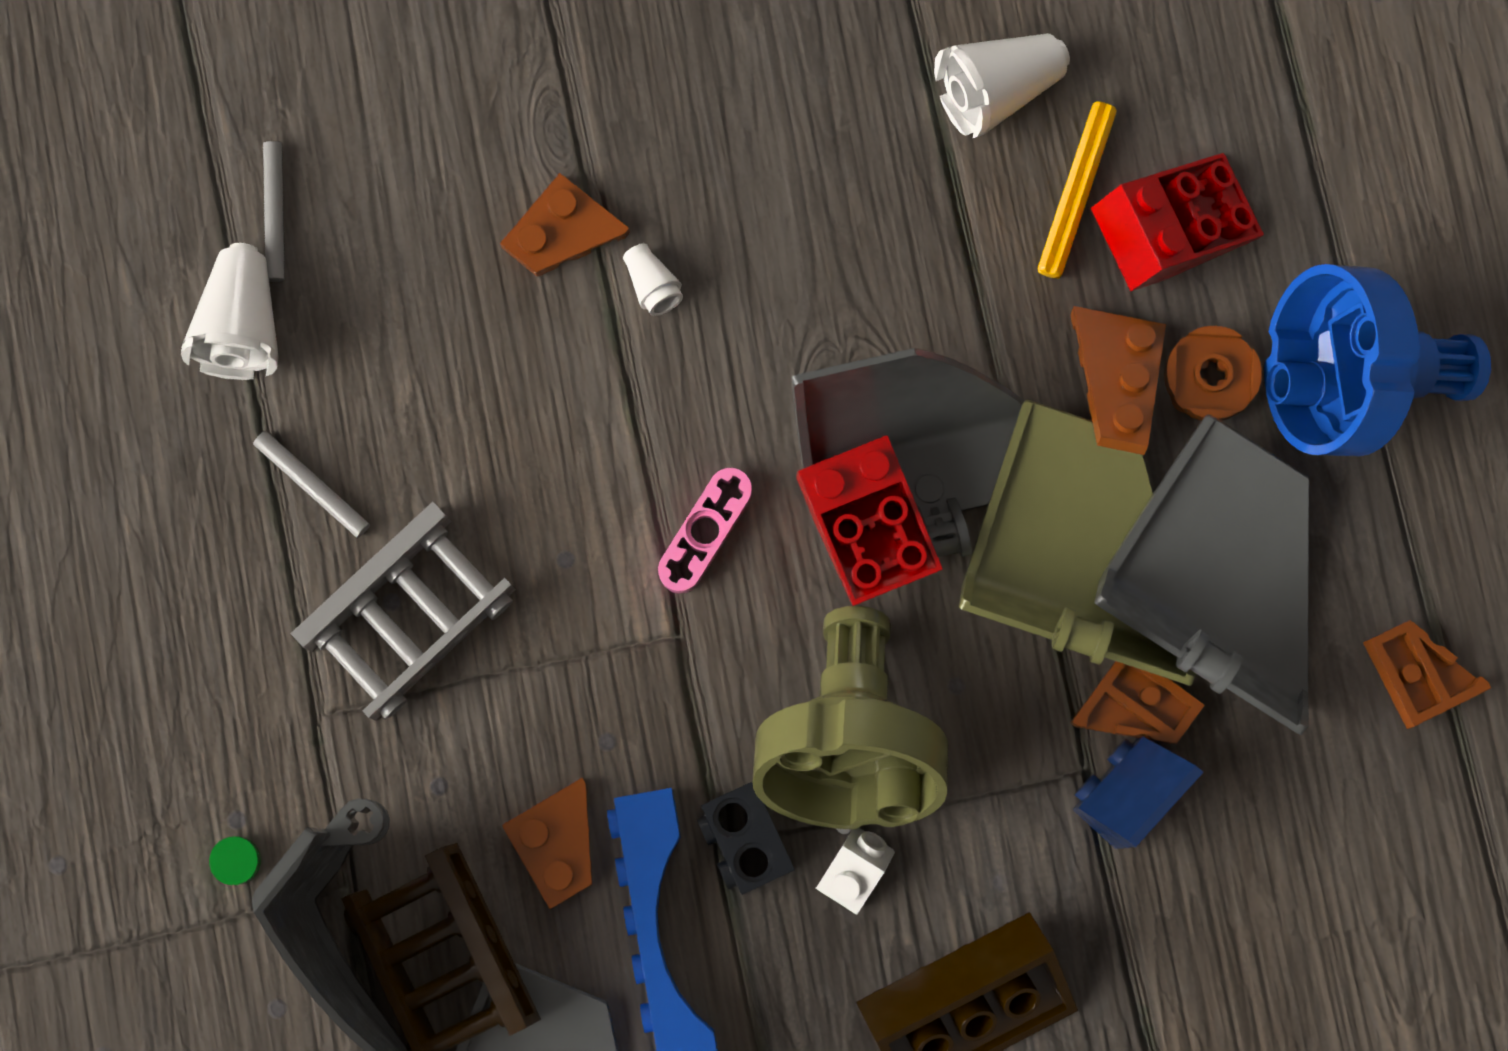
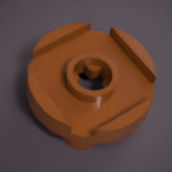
M1223 326L1200 327L1180 339L1168 355L1164 368L1166 390L1171 397L1175 409L1200 421L1207 414L1213 415L1220 421H1225L1241 413L1258 393L1261 384V362L1254 348L1251 350L1248 343L1241 339L1243 336L1235 330ZM1208 362L1216 363L1217 370L1225 372V379L1218 380L1216 386L1208 385L1207 379L1201 378L1200 370H1206Z

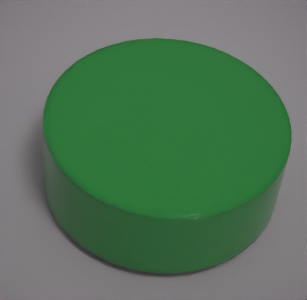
M236 836L227 837L219 841L213 847L209 858L212 874L217 880L227 885H242L251 881L258 873L261 864L260 852L256 845L249 839Z

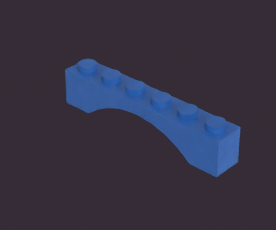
M667 788L614 798L615 809L607 810L611 838H620L624 857L615 858L619 886H629L632 905L624 906L623 910L628 936L637 934L640 954L632 955V965L636 984L645 983L648 1003L640 1004L644 1033H654L656 1051H718L715 1030L693 1010L680 993L667 967L660 942L658 906L661 883L669 859L681 838L673 789Z

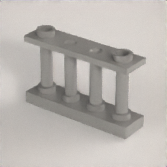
M431 502L290 633L303 648L311 652L317 646L320 650L326 648L374 699L362 711L368 718L375 721L380 716L387 720L397 713L407 702L403 695L487 616L491 620H495L513 602L509 596L516 589L506 578L493 587L446 537L448 531L445 527L451 521L434 502ZM423 548L427 552L433 550L480 600L460 620L451 613L411 570L413 564L410 560ZM387 581L391 584L397 582L445 633L424 653L376 603L378 597L374 593ZM352 614L356 617L362 615L409 666L389 686L342 638V629L339 626Z

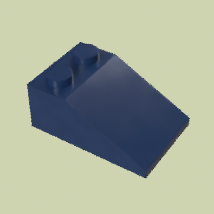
M1145 737L1138 738L1133 743L1126 738L1107 758L1112 764L1110 769L1100 779L1093 774L1077 790L1074 795L1080 802L1072 810L1114 849L1133 848L1146 837L1203 774V771L1191 762Z

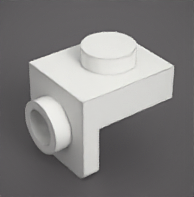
M860 828L852 830L816 889L857 915L884 874L895 851L887 846L880 836L873 832L863 831Z

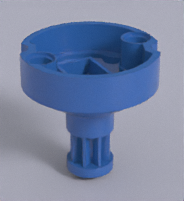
M1333 264L1317 265L1305 270L1285 290L1271 319L1268 332L1272 339V352L1264 364V380L1268 404L1273 419L1284 438L1292 446L1304 453L1332 456H1365L1374 453L1387 444L1397 433L1408 414L1413 399L1424 397L1428 393L1445 394L1446 397L1456 401L1475 400L1485 390L1491 373V356L1487 345L1480 337L1472 334L1453 335L1449 339H1433L1429 334L1418 331L1416 318L1408 297L1397 281L1389 274L1371 267Z

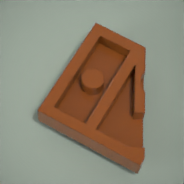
M559 173L501 241L500 245L503 250L538 277L558 268L561 263L567 260H577L590 254L592 249L615 239L617 241L625 239L629 235L630 230L625 224Z
M1411 620L1363 642L1407 729L1415 727L1491 689L1487 680L1482 676L1476 678L1456 662L1458 657L1444 646L1433 643L1429 635Z
M1115 661L1070 723L1078 728L1133 738L1145 737L1151 741L1175 745L1205 705L1168 678Z
M580 778L502 825L549 909H553L593 885L587 805L588 792L584 778Z

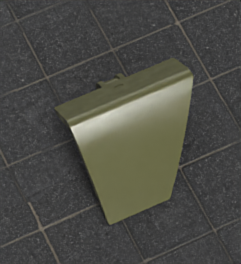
M1025 400L1022 403L964 577L959 608L1051 639L1053 650L1062 652L1066 648L1089 656L1090 662L1098 665L1102 663L1105 657L1190 686L1193 685L1196 673L1190 669L1184 672L1177 668V656L1106 612L1094 602L1099 580L1153 495L1143 455L1097 446L1092 420L1031 400Z

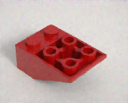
M1225 153L1123 183L1091 207L1130 292L1169 279L1264 236Z
M888 435L797 471L796 479L852 606L943 570Z

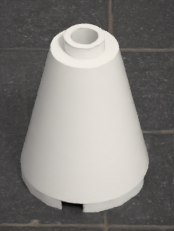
M1048 33L953 45L938 52L935 58L934 74L936 81L944 79L947 93L941 95L940 99L951 122L960 133L965 136L974 133L973 138L986 134L1066 75L1070 56L1063 41L1056 39Z
M234 243L229 248L219 252L181 349L183 362L189 365L190 358L199 362L200 372L225 379L250 380L254 379V371L266 369V376H269L278 367L279 356L267 262L265 256L259 253L253 245Z

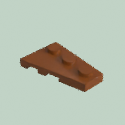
M1073 306L1070 317L1073 330H1076L1080 365L1084 367L1088 386L1087 399L1097 446L1145 455L1149 445L1166 324Z

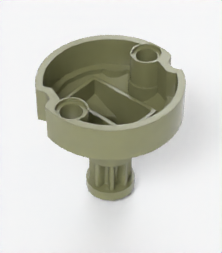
M845 606L829 612L824 618L823 635L828 643L826 669L823 671L820 680V697L782 709L769 716L759 726L755 738L753 789L758 798L777 813L811 825L857 830L860 826L869 824L895 827L912 823L932 814L944 803L948 789V740L945 733L933 721L888 700L889 680L884 672L885 644L890 639L891 623L890 619L883 612L864 606Z

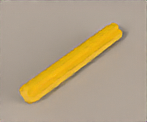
M1096 101L1091 107L1037 268L1040 274L1049 278L1059 279L1063 274L1117 112L1116 108L1110 104Z

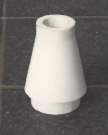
M638 244L624 254L623 260L628 267L642 309H648L652 316H659L669 312L682 301L681 282L651 252L647 244Z

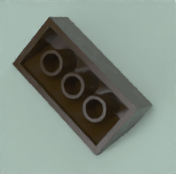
M1030 912L1007 922L998 929L961 946L946 956L917 969L915 972L884 988L876 990L856 1002L880 1051H1002L1078 1011L1055 952Z

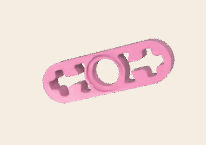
M725 468L715 473L661 558L658 573L662 584L669 591L687 593L699 584L749 504L752 495L751 482L741 470ZM735 479L740 482L738 490L743 496L739 500L734 497L728 500L723 510L725 513L732 515L728 521H725L720 513L704 506L710 500L716 507L722 498V490L718 485L721 482L730 484ZM700 518L713 519L719 526L718 537L709 544L699 543L692 537V526ZM685 540L693 550L707 555L703 561H700L694 555L688 565V570L693 574L689 580L681 578L675 583L670 580L672 572L667 567L671 562L676 564L682 562L687 554V550L678 547Z

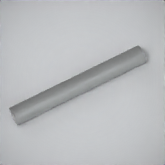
M267 141L263 143L265 258L269 282L284 281L282 143Z
M263 431L254 440L253 445L356 538L361 537L367 531L370 524L267 431Z

